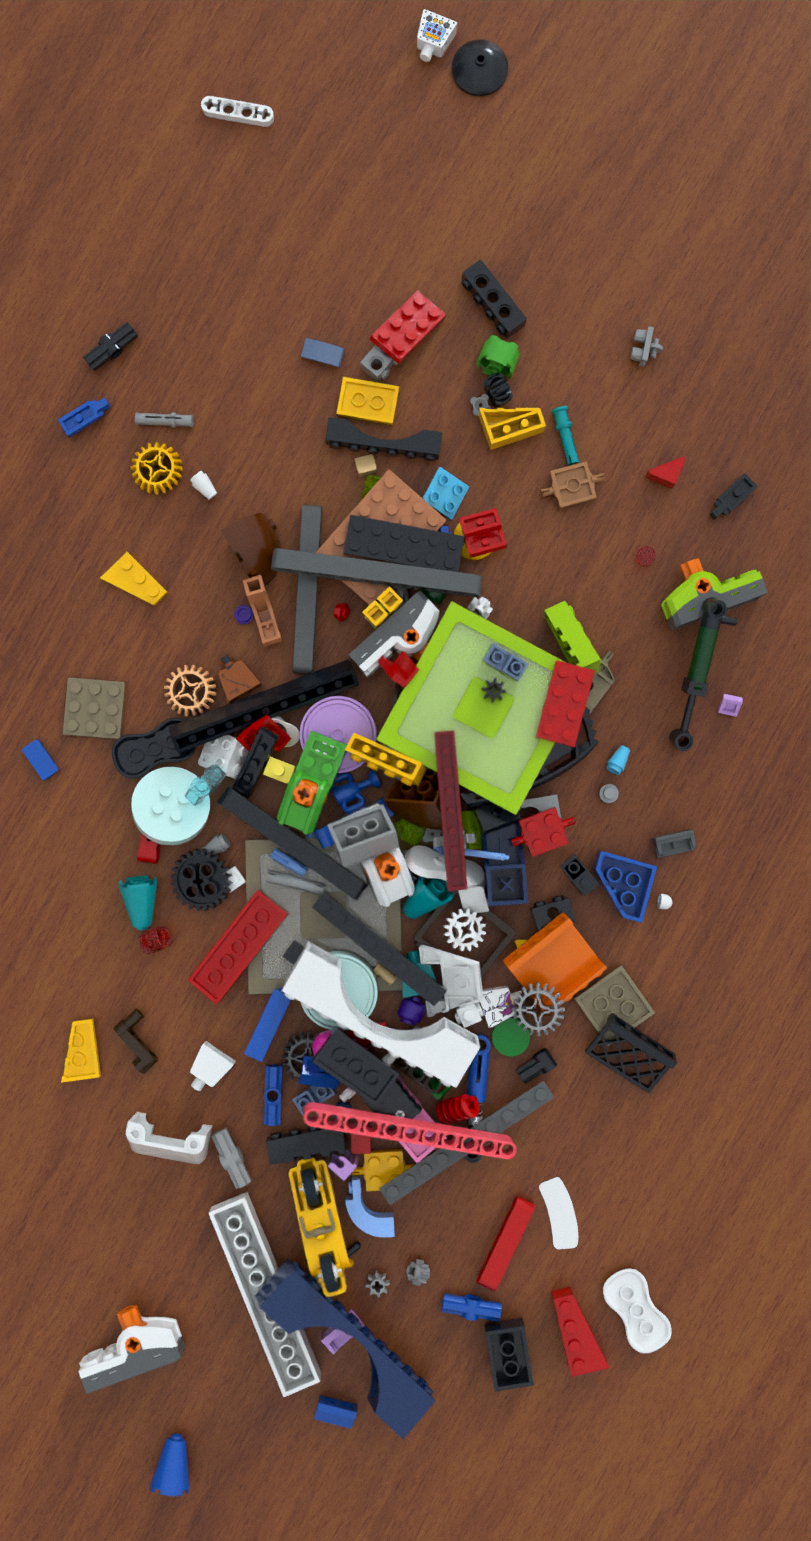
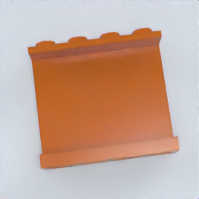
M564 912L502 960L521 985L526 987L528 991L530 983L533 984L534 989L537 982H540L541 989H543L546 983L548 984L546 990L550 991L554 987L555 990L552 994L555 995L559 992L561 995L557 998V1001L563 999L564 1002L572 999L574 994L587 987L589 982L602 975L603 971L607 969ZM535 994L530 995L535 1001ZM541 994L544 1004L554 1006L549 997Z

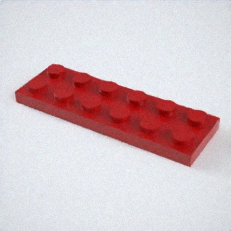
M260 889L257 890L188 981L218 1005L289 913Z

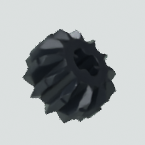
M498 372L493 373L483 382L484 390L494 406H504L511 401L513 396L507 379Z

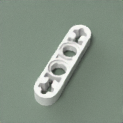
M206 96L201 102L203 113L208 117L263 127L271 126L274 122L273 110L269 106L214 96ZM213 104V107H211V109L208 110L207 106ZM226 106L234 108L230 114L225 113L223 110ZM245 109H249L252 111V114L249 117H244L242 115V112ZM265 113H267L268 116L266 117V119H263L262 116H264Z

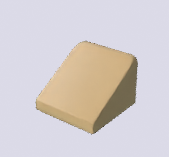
M373 454L354 458L359 477L377 473Z

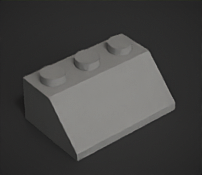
M383 804L327 824L343 868L399 847L396 830Z

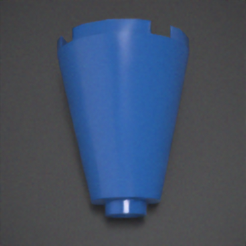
M174 1433L171 1434V1437L166 1438L150 1483V1490L154 1493L155 1489L160 1490L161 1495L180 1496L183 1494V1491L186 1494L189 1492L186 1439L182 1438V1434Z

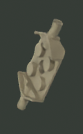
M609 650L600 660L599 672L593 676L592 689L589 691L585 709L590 710V713L615 681L608 667V663L614 656Z

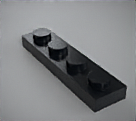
M264 726L259 729L232 787L247 799L252 796L279 739V736Z

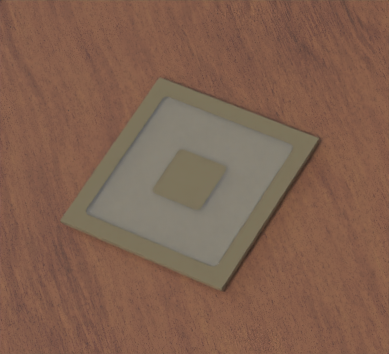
M318 838L304 839L343 867L334 844L322 849ZM270 839L245 840L247 903L255 892L260 889L289 913L249 964L248 994H272L274 989L279 990L280 987L283 988L285 980L294 965L282 956L294 940L303 947L309 941L327 952L347 951L363 958L372 969L379 962L312 908L321 895L290 887L282 888V885L266 882L269 870L282 874L290 873L294 877L325 883L323 893L327 892L402 952L400 899L390 903L388 907L380 905L372 894L359 862L344 867L368 884L356 901L309 867L302 877L288 868L285 869V866L273 860L270 856L275 848L290 857L292 855ZM375 975L378 991L403 990L400 978L397 977L391 985H388L379 975Z

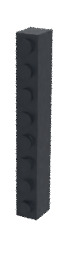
M324 892L312 908L433 1006L439 1002L448 990L327 892Z

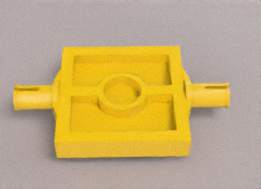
M403 1149L371 1150V1154H364L363 1167H356L352 1172V1176H364L366 1191H380L379 1188L415 1164L405 1163Z

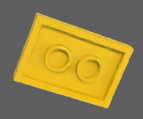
M343 377L337 416L393 425L399 386Z

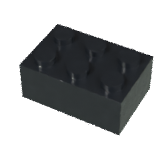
M523 1318L485 1323L494 1390L502 1391L533 1386Z

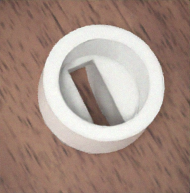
M660 893L657 900V908L669 909L673 904L671 897Z

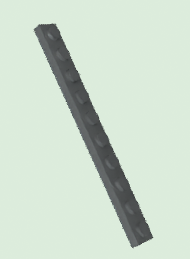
M543 1080L470 1129L500 1134L553 1099L554 1096ZM472 1138L465 1139L464 1143L471 1142ZM439 1148L379 1189L388 1204L392 1205L469 1153Z

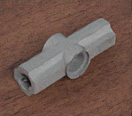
M224 1128L212 1134L211 1137L219 1152L220 1162L223 1168L228 1171L236 1189L246 1186L252 1179L243 1163L242 1152L238 1146H235L229 1130Z

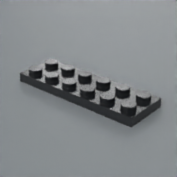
M350 515L343 554L394 564L458 572L465 536Z

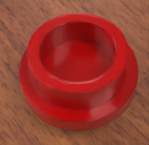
M338 603L334 609V617L340 622L348 619L350 615L348 604Z

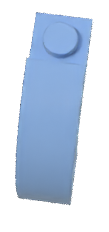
M353 1175L352 1181L349 1182V1194L353 1195H346L345 1200L347 1211L352 1221L358 1228L372 1236L395 1237L394 1212H375L369 1209L362 1199L360 1175Z

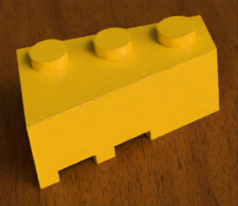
M479 408L478 416L490 450L543 433L546 428L540 408Z

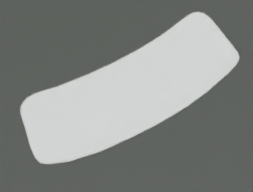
M559 1177L541 1183L539 1190L548 1210L554 1247L556 1249L577 1247L578 1226L573 1204L566 1187Z

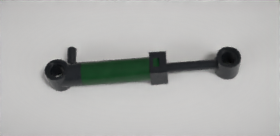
M715 597L707 598L702 604L703 615L688 675L684 677L681 688L689 696L681 727L673 730L669 736L670 743L680 751H687L693 746L694 740L689 734L688 728L696 696H706L708 688L706 681L720 625L735 626L737 624L736 618L725 616L727 613L726 603ZM717 604V610L712 613V606ZM685 736L684 741L678 743L679 738Z

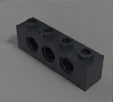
M481 259L462 272L461 283L467 291H471L476 304L484 308L486 317L490 321H494L496 329L501 335L504 334L508 339L525 326L527 318ZM483 283L485 284V287L479 288L477 287V284ZM495 298L497 302L491 303L488 299ZM505 312L508 314V317L502 318L499 314Z

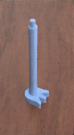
M433 847L436 852L444 855L443 847ZM464 849L466 856L495 860L509 859V856L503 853Z

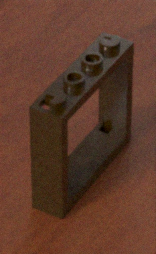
M458 890L451 891V894L453 893L454 896L455 894L459 895ZM447 904L435 909L413 936V939L416 940L414 944L418 948L420 945L433 947L422 936ZM490 910L489 912H481V914L507 935L480 967L481 977L517 933Z

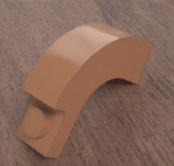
M258 575L242 580L256 619L263 646L266 647L282 642L278 623L262 576Z

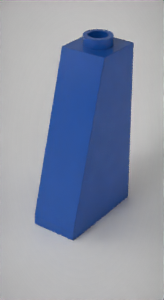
M281 987L279 990L274 989L244 1053L260 1062L264 1061L291 1002V999L284 995L283 988Z

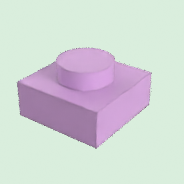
M723 694L718 706V713L737 717L743 703L742 697Z

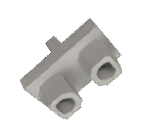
M648 326L647 330L637 329L633 342L643 343L642 348L633 347L630 359L638 361L639 366H645V363L648 361L649 352H651L650 358L653 359L656 358L657 353L663 352V346L659 344L658 338H654L653 343H651L654 327Z

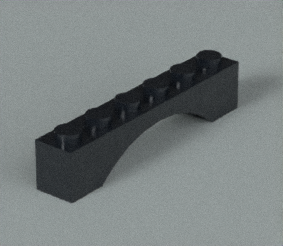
M331 417L328 418L326 444L330 445L329 447L333 449L346 447L351 451L367 450L371 454L384 452L388 456H397L399 454L405 455L409 459L422 457L426 461L439 460L442 432L422 430L404 439L383 440L361 432L346 419Z

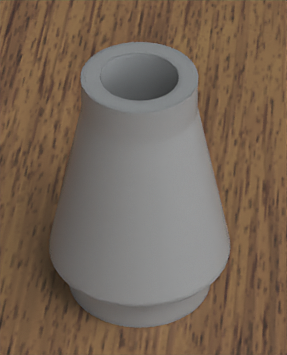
M217 834L201 850L206 848L207 854L213 850V855L227 851L231 845L224 834Z

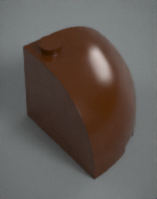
M258 513L232 523L222 529L221 532L249 578L261 575L266 586L278 573V571L271 570L273 549H282L274 531L277 527L272 518L268 520L265 514Z
M426 767L427 770L419 786L414 784L408 786L402 783L401 780L399 782L396 781L392 785L384 799V802L391 811L412 824L429 829L442 830L437 772ZM459 785V792H463V786Z

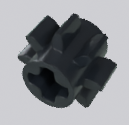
M496 678L491 683L486 680L487 688H481V691L486 692L484 699L489 697L491 703L496 698L501 701L502 697L500 694L506 693V690L502 689L504 682L499 684L496 682ZM492 686H496V690H499L495 695H492V691L488 690Z

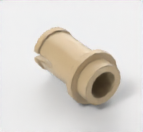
M380 962L373 968L375 975H379L388 985H391L397 979V976Z

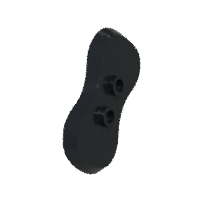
M170 718L148 733L128 734L116 740L111 753L118 772L126 778H139L158 764L181 762L191 757L196 747L177 753L168 728L185 720Z

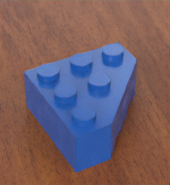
M598 850L593 870L619 916L642 923L657 866Z

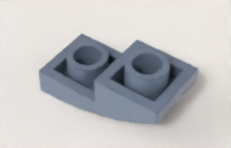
M306 338L301 357L340 368L345 349Z
M494 643L491 644L482 659L486 664L517 681L520 680L528 666V663L514 654L508 653Z
M310 1086L292 1100L303 1116V1108L307 1103H322L335 1095L337 1091L336 1089Z

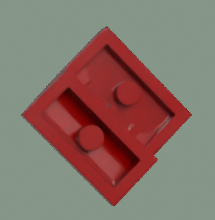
M496 508L459 518L470 558L507 548Z
M268 715L254 722L236 738L240 744L250 751L259 729L264 726L279 736L273 751L276 750L278 753L291 740Z

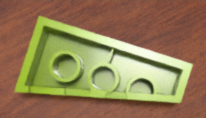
M563 601L545 609L544 618L567 662L595 670L594 674L598 673L601 659L584 633L581 623L575 618L572 606H568L566 601Z

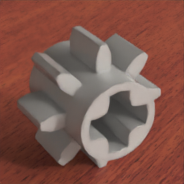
M418 1259L416 1262H410L406 1270L408 1280L413 1281V1285L420 1286L421 1283L426 1284L430 1277L429 1265L424 1264V1260Z
M376 1270L373 1276L368 1274L370 1282H366L365 1287L370 1288L369 1295L374 1293L379 1298L382 1292L387 1294L385 1286L390 1285V1280H385L386 1273L379 1274ZM379 1281L380 1286H376L375 1282Z

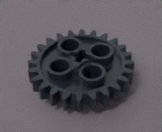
M198 848L193 852L190 850L186 852V855H181V860L175 862L177 866L172 868L176 874L170 876L172 879H175V882L171 883V885L177 888L173 893L179 892L180 895L177 899L183 898V905L190 903L189 909L195 906L197 911L201 910L202 907L204 911H207L209 907L214 909L216 904L220 905L223 903L222 900L228 898L225 893L231 891L227 886L233 884V882L228 880L232 874L226 872L230 866L224 867L223 864L226 860L219 861L220 854L214 857L213 850L209 851L208 854L206 848L202 849L201 852ZM206 865L211 867V873L206 870ZM188 867L193 870V876L189 874ZM209 884L215 887V892L210 890ZM192 886L196 888L197 894L192 892Z

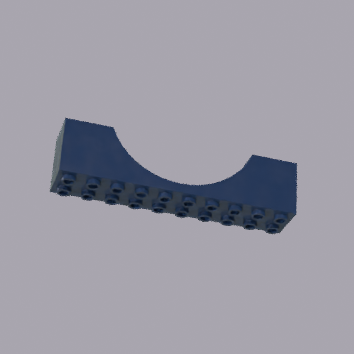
M494 811L493 815H496L497 818H499L500 813L497 814L496 811ZM519 823L483 835L481 832L482 851L503 853L509 856L508 860L483 858L485 896L488 906L528 904L526 864L522 844L513 847L511 839L521 836Z
M287 1259L255 1295L259 1308L288 1334L309 1327H330L341 1330L358 1340L366 1348L371 1363V1386L367 1399L374 1413L402 1439L407 1436L435 1402L431 1395L433 1391L428 1386L429 1384L421 1376L418 1378L414 1373L415 1371L407 1363L404 1365L401 1358L394 1351L390 1352L387 1345L380 1338L376 1339L372 1335L373 1332L366 1325L362 1326L359 1323V1319L352 1312L349 1314L345 1310V1306L338 1299L335 1301L332 1297L325 1296L323 1289L317 1284V1280L311 1274L306 1276L303 1267L294 1260L292 1263Z

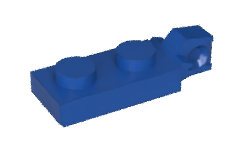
M105 397L98 402L96 400H89L58 419L66 435L70 438L101 419L105 415L103 412L111 408V405Z

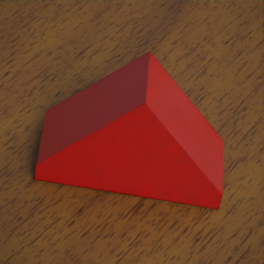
M683 456L650 469L646 477L672 489L676 484L686 459Z

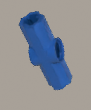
M279 1064L266 1065L264 1124L268 1126L281 1125L283 1065ZM276 1091L278 1098H270L268 1092Z
M444 1293L441 1312L461 1315L467 1320L474 1321L480 1318L499 1322L502 1304L482 1300L479 1296L471 1294L458 1296Z

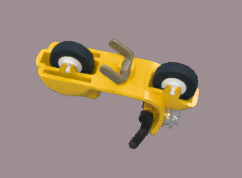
M313 1157L311 1159H302L298 1161L297 1167L289 1170V1178L306 1254L305 1262L308 1263L312 1277L318 1276V1281L322 1285L325 1296L331 1297L346 1291L345 1279L347 1277L344 1274V1270L352 1267L354 1264L353 1259L348 1257L361 1248V1244L355 1242L347 1249L345 1247L335 1202L333 1182L326 1162L324 1160L316 1161Z

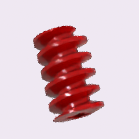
M468 1094L439 1101L436 1105L437 1116L446 1125L475 1118L478 1116L480 1109L477 1098Z

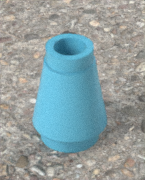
M620 745L607 761L606 769L616 775L624 772L630 749Z

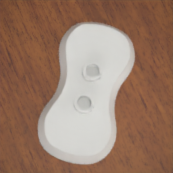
M420 845L414 846L406 852L405 862L410 871L421 877L447 881L444 855L429 847ZM465 859L467 887H483L484 889L485 875L482 867L471 860Z
M631 1268L618 1271L610 1276L603 1287L604 1299L622 1318L631 1347L640 1353H651L663 1347L671 1337V1324L668 1318L652 1303L645 1277L639 1271Z

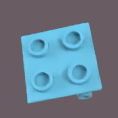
M439 467L422 499L452 520L470 486Z

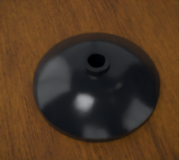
M473 40L465 43L458 49L452 62V75L455 83L462 91L473 96H487L496 92L504 84L508 73V62L504 52L499 46L487 40Z

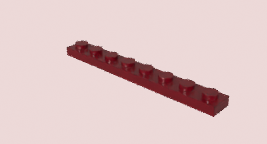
M454 730L434 732L447 891L468 890Z

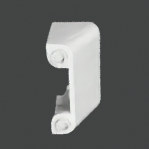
M136 1112L127 1123L126 1137L131 1149L135 1153L192 1164H200L206 1159L212 1125L203 1124L198 1132H191L186 1140L153 1135L154 1125L147 1122V1113Z

